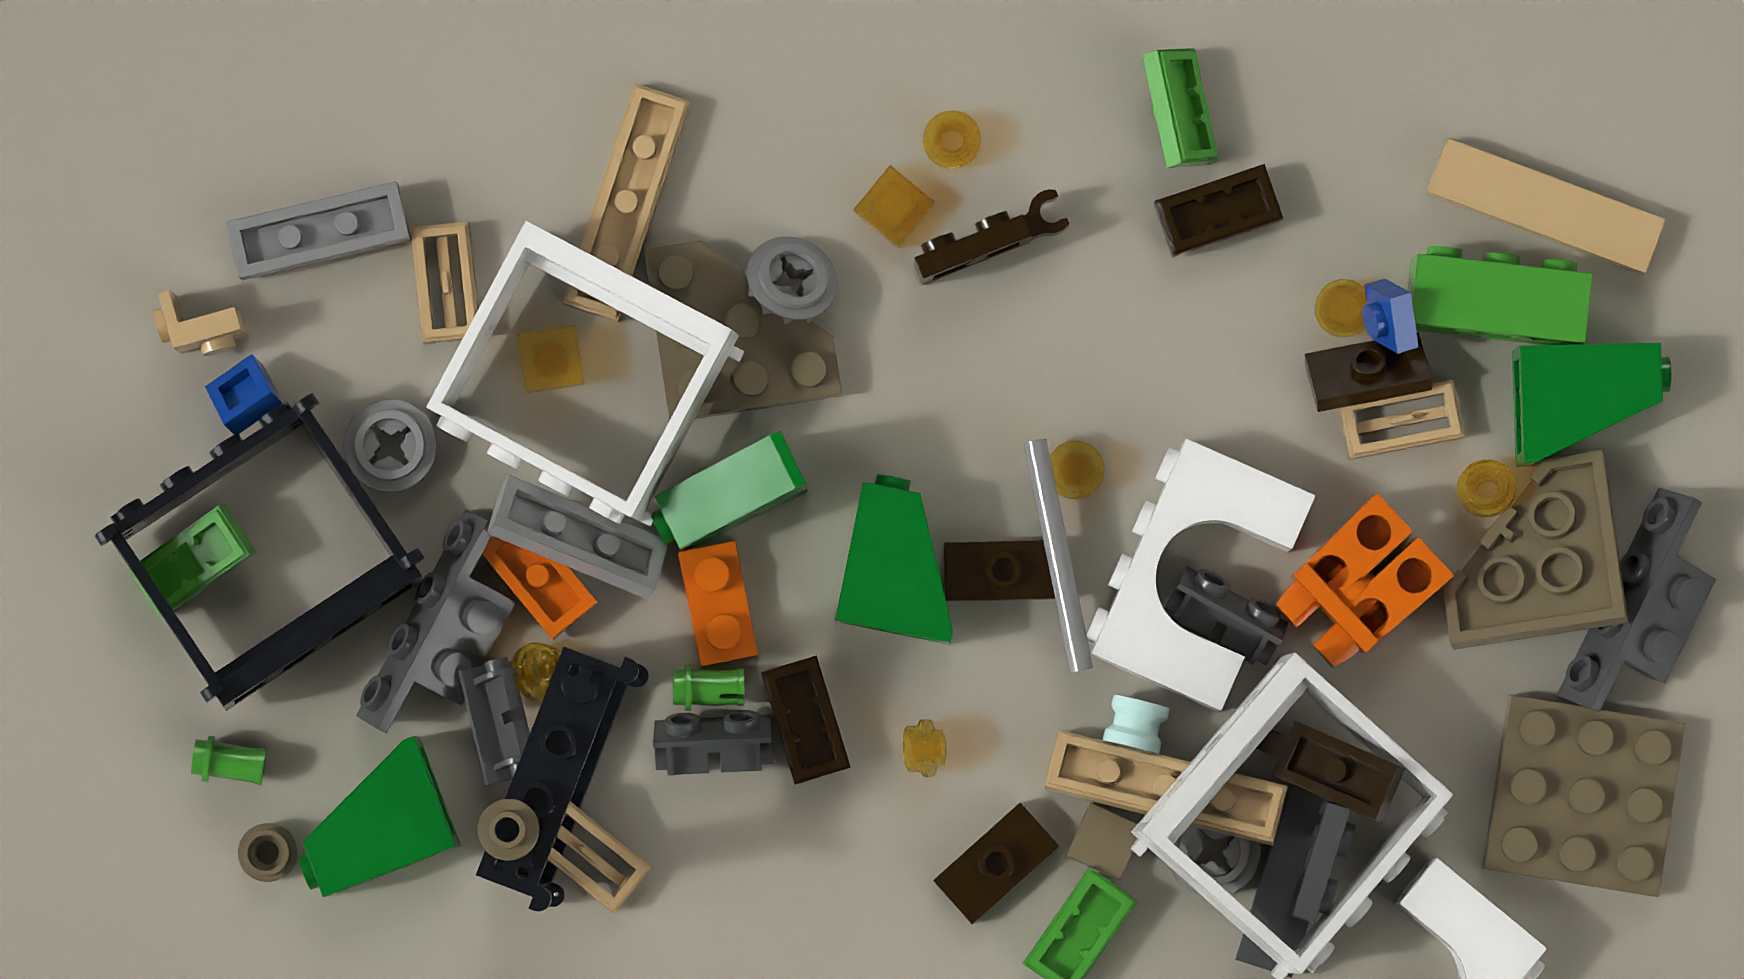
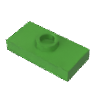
M1195 48L1160 49L1143 54L1142 57L1153 103V115L1158 126L1166 168L1203 166L1219 161Z
M222 504L199 518L144 557L140 562L170 607L175 611L257 552L227 505ZM128 569L134 577V579L136 580L139 587L141 588V590L143 591V593L145 594V596L147 597L148 601L156 611L159 618H161V614L158 612V610L156 609V607L154 606V604L152 603V601L150 600V598L148 597V595L146 594V592L144 591V589L142 588V586L140 585L132 571Z
M1088 867L1022 964L1044 979H1084L1138 900L1091 867Z

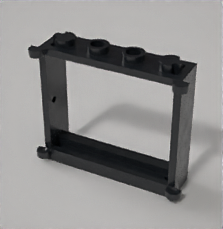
M313 393L294 404L293 408L288 402L281 406H276L259 419V423L262 426L261 429L244 440L239 434L227 438L209 452L213 458L212 461L195 472L192 471L190 466L178 470L160 484L164 491L146 504H143L140 498L126 504L110 517L113 523L100 530L94 536L101 547L109 541L113 543L208 684L200 694L206 703L216 697L225 711H228L419 584L422 580V575L415 565L425 559L419 548L408 554L310 411L320 404ZM302 426L390 557L226 666L214 672L126 540Z
M563 646L505 799L522 801L535 812L540 827L538 841L527 855L516 860H500L485 851L476 876L531 896L532 900L528 909L539 912L546 910L548 907L559 906L564 901V889L560 885L553 883L558 868L548 861L549 855L553 847L563 856L567 845L557 838V834L561 825L572 833L576 823L566 815L569 803L571 801L581 809L628 685L639 688L644 686L649 679L648 670L644 666L625 657L621 668ZM503 818L497 825L499 838L506 842L515 840L519 834L518 823L512 818Z

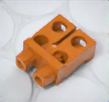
M1378 493L1373 494L1290 576L1294 582L1286 588L1275 604V607L1295 628L1306 620L1318 607L1334 623L1312 644L1315 650L1331 667H1336L1351 658L1358 651L1367 653L1379 640L1455 576L1419 537L1412 539L1375 575L1371 572L1375 566L1413 532Z

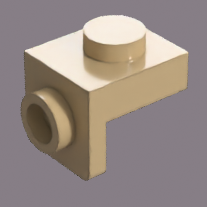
M171 290L158 293L161 308L154 309L153 316L162 343L171 341L173 349L181 354L201 349L203 356L224 353L237 347L235 339L249 335L243 313L236 307L184 320L178 296Z

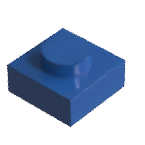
M1387 279L1364 284L1367 305L1363 307L1362 316L1370 337L1397 354L1418 348L1411 292Z
M253 354L205 386L224 426L234 435L240 434L256 423L267 412L283 404L264 365Z

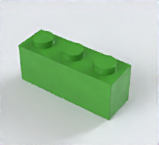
M1428 246L1426 254H1417L1411 260L1408 291L1411 292L1416 331L1538 345L1585 344L1593 273L1577 272L1578 263L1544 259L1542 268L1519 265L1520 256L1494 252L1485 253L1484 261L1462 259L1461 249L1445 246Z

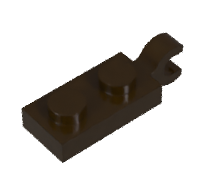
M1048 189L1038 193L1032 199L1026 215L1022 214L1010 219L1008 212L1003 211L975 223L977 233L956 240L953 232L923 243L921 248L924 254L914 257V266L922 285L1029 244L1031 240L1036 238L1056 236L1063 233L1070 224L1067 218L1050 223L1045 221L1040 214V209L1044 204L1058 199L1057 191Z
M1294 721L1288 736L1271 730L1256 747V749L1278 758L1272 772L1273 776L1381 823L1405 771V768L1297 721Z

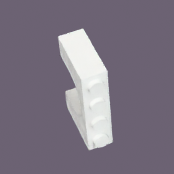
M1186 438L1179 451L1168 447L1155 479L1165 483L1156 504L1145 500L1131 531L1141 536L1132 557L1121 554L1108 583V586L1117 589V593L1109 611L1100 607L1097 608L1086 637L1088 641L1094 643L1090 652L1092 657L1218 712L1222 711L1245 656L1188 632L1170 618L1160 602L1156 587V570L1160 556L1168 542L1175 535L1185 529L1202 524L1227 526L1288 552L1292 550L1316 495Z
M1429 857L1393 902L1445 945L1456 963L1460 979H1536L1545 967V964L1539 958L1547 948L1438 858Z

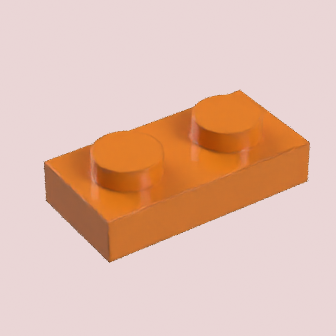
M494 536L489 539L482 552V555L553 640L598 604V601L570 567Z
M736 541L678 552L701 667L759 656Z

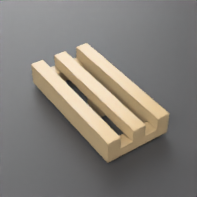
M464 221L411 227L422 342L425 345L440 341H459V339H463L479 309L470 223ZM458 235L467 319L466 326H457L448 236ZM427 238L436 239L445 328L434 329L425 239Z
M1453 379L1432 383V390L1338 408L1343 423V435L1347 443L1348 460L1465 437ZM1438 395L1444 396L1445 405L1355 422V411ZM1446 417L1449 420L1450 427L1361 445L1359 442L1358 434Z
M570 801L566 815L633 869L625 877L562 825L557 838L618 886L613 895L609 894L553 847L548 861L607 909L616 913L650 870L651 866Z

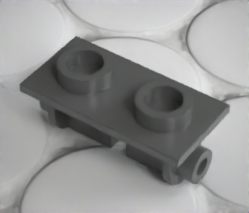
M1187 566L1177 589H1174L1164 607L1165 610L1173 613L1171 619L1206 639L1218 621L1227 626L1217 645L1245 656L1244 660L1254 665L1256 660L1267 665L1277 648L1276 644L1280 645L1283 641L1289 622L1280 618L1281 613L1270 603L1259 598L1248 600L1231 591L1228 582L1218 574L1206 569H1200L1197 572Z
M508 657L487 661L485 666L458 671L485 785L513 779L530 735L516 677L517 669L514 667L513 661H508Z
M735 710L728 712L724 717L700 718L693 713H676L668 716L665 720H655L653 748H655L656 770H667L668 776L709 773L708 753L720 752L721 773L762 771V765H773L771 715H758L757 712L751 710Z

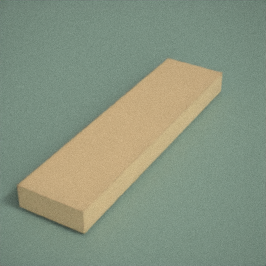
M634 84L580 248L632 277L635 275L691 105L688 100L638 84ZM568 284L562 302L563 305L619 323L622 312Z
M1447 138L1444 142L1425 193L1426 195L1642 276L1647 272L1666 220L1451 138Z
M1059 730L1044 786L1045 790L1146 815L1191 762ZM1234 773L1190 826L1274 846L1287 794V786Z

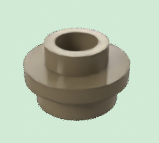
M502 799L490 804L481 814L477 826L478 838L484 850L491 856L506 861L516 860L527 855L536 845L540 832L539 821L535 812L527 804L516 799ZM506 817L514 819L519 825V834L511 842L501 840L497 834L498 823Z
M273 823L256 825L243 835L239 843V863L245 873L255 880L262 882L279 880L285 877L296 863L297 845L295 839L287 829ZM265 841L275 843L279 850L277 860L271 864L264 863L258 856L259 846Z

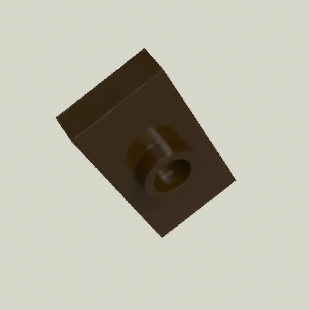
M1265 164L1155 200L1153 203L1172 258L1269 226L1284 219Z
M1417 332L1418 348L1398 354L1375 340L1306 353L1305 367L1317 412L1432 390V376L1419 332Z
M1043 540L944 542L946 602L1055 599Z
M817 655L761 672L794 784L796 785L851 768Z
M1019 802L933 881L970 923L973 924L1055 851L1059 845L1022 803Z

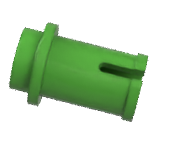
M685 664L684 670H673V705H685V711H691L692 705L744 706V668H738L737 670H691V664Z
M210 735L207 741L196 739L191 774L202 775V781L208 782L211 776L253 782L261 785L267 748L215 742V736Z

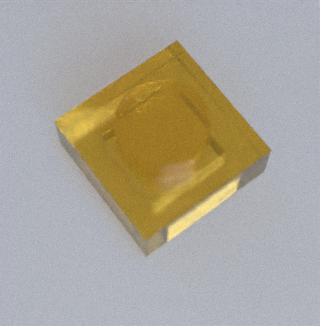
M889 165L855 206L853 213L896 248H899L935 205V201Z
M575 325L517 334L527 394L585 385Z

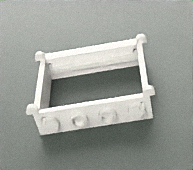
M525 221L426 408L441 415L436 426L453 436L467 442L471 434L474 433L491 442L492 444L487 454L515 469H518L522 461L525 460L543 470L538 481L569 497L575 487L594 497L589 508L604 517L620 524L624 516L627 515L651 527L654 521L651 517L652 514L647 512L646 509L727 357L740 362L745 351L734 346L739 335L732 329ZM529 264L704 356L627 501L453 408Z
M1296 653L1284 655L1278 660L1131 831L1138 839L1130 849L1139 857L1148 848L1277 962V965L1271 971V975L1276 979H1284L1288 973L1302 974L1306 968L1312 973L1320 964L1322 965L1335 948L1330 942L1332 937L1343 924L1350 928L1366 914L1373 903L1367 896L1382 879L1389 883L1404 869L1410 860V856L1405 851L1419 835L1425 839L1443 823L1444 817L1448 814L1443 806L1453 794L1308 665L1303 658ZM1305 691L1376 756L1405 768L1402 779L1421 795V800L1332 903L1329 913L1327 915L1323 914L1292 950L1175 846L1174 843Z

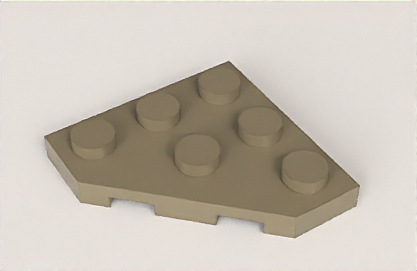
M701 240L644 249L649 286L732 329L739 335L734 346L745 351L740 362L727 357L695 419L842 397L834 337L812 321L808 324L805 320H793L785 325L783 317L772 312L763 315L762 305L755 297H748L749 284L747 277L744 276L745 272ZM656 331L670 421L704 356Z
M1602 449L1545 458L1530 476L1531 482L1512 506L1508 505L1479 541L1481 546L1461 571L1457 570L1454 573L1455 576L1443 587L1450 645L1454 650L1629 623L1606 458Z

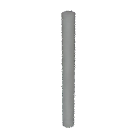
M1047 439L1025 442L1024 448L1070 673L1091 669L1093 664Z

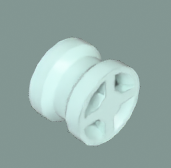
M1114 694L1111 707L1115 712L1113 724L1105 729L1103 741L1159 754L1162 744L1158 737L1159 727L1161 723L1168 719L1170 708Z

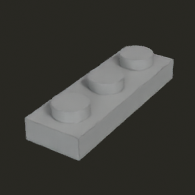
M396 181L226 222L238 276L242 281L411 241L401 192Z
M509 475L501 485L487 530L489 535L646 599L656 589L668 544L665 545L662 538L623 521L618 524L587 506L512 475Z

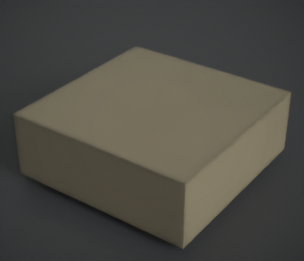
M1089 803L1066 856L1120 881L1133 853L1130 848L1138 839L1131 833L1137 824L1093 803Z

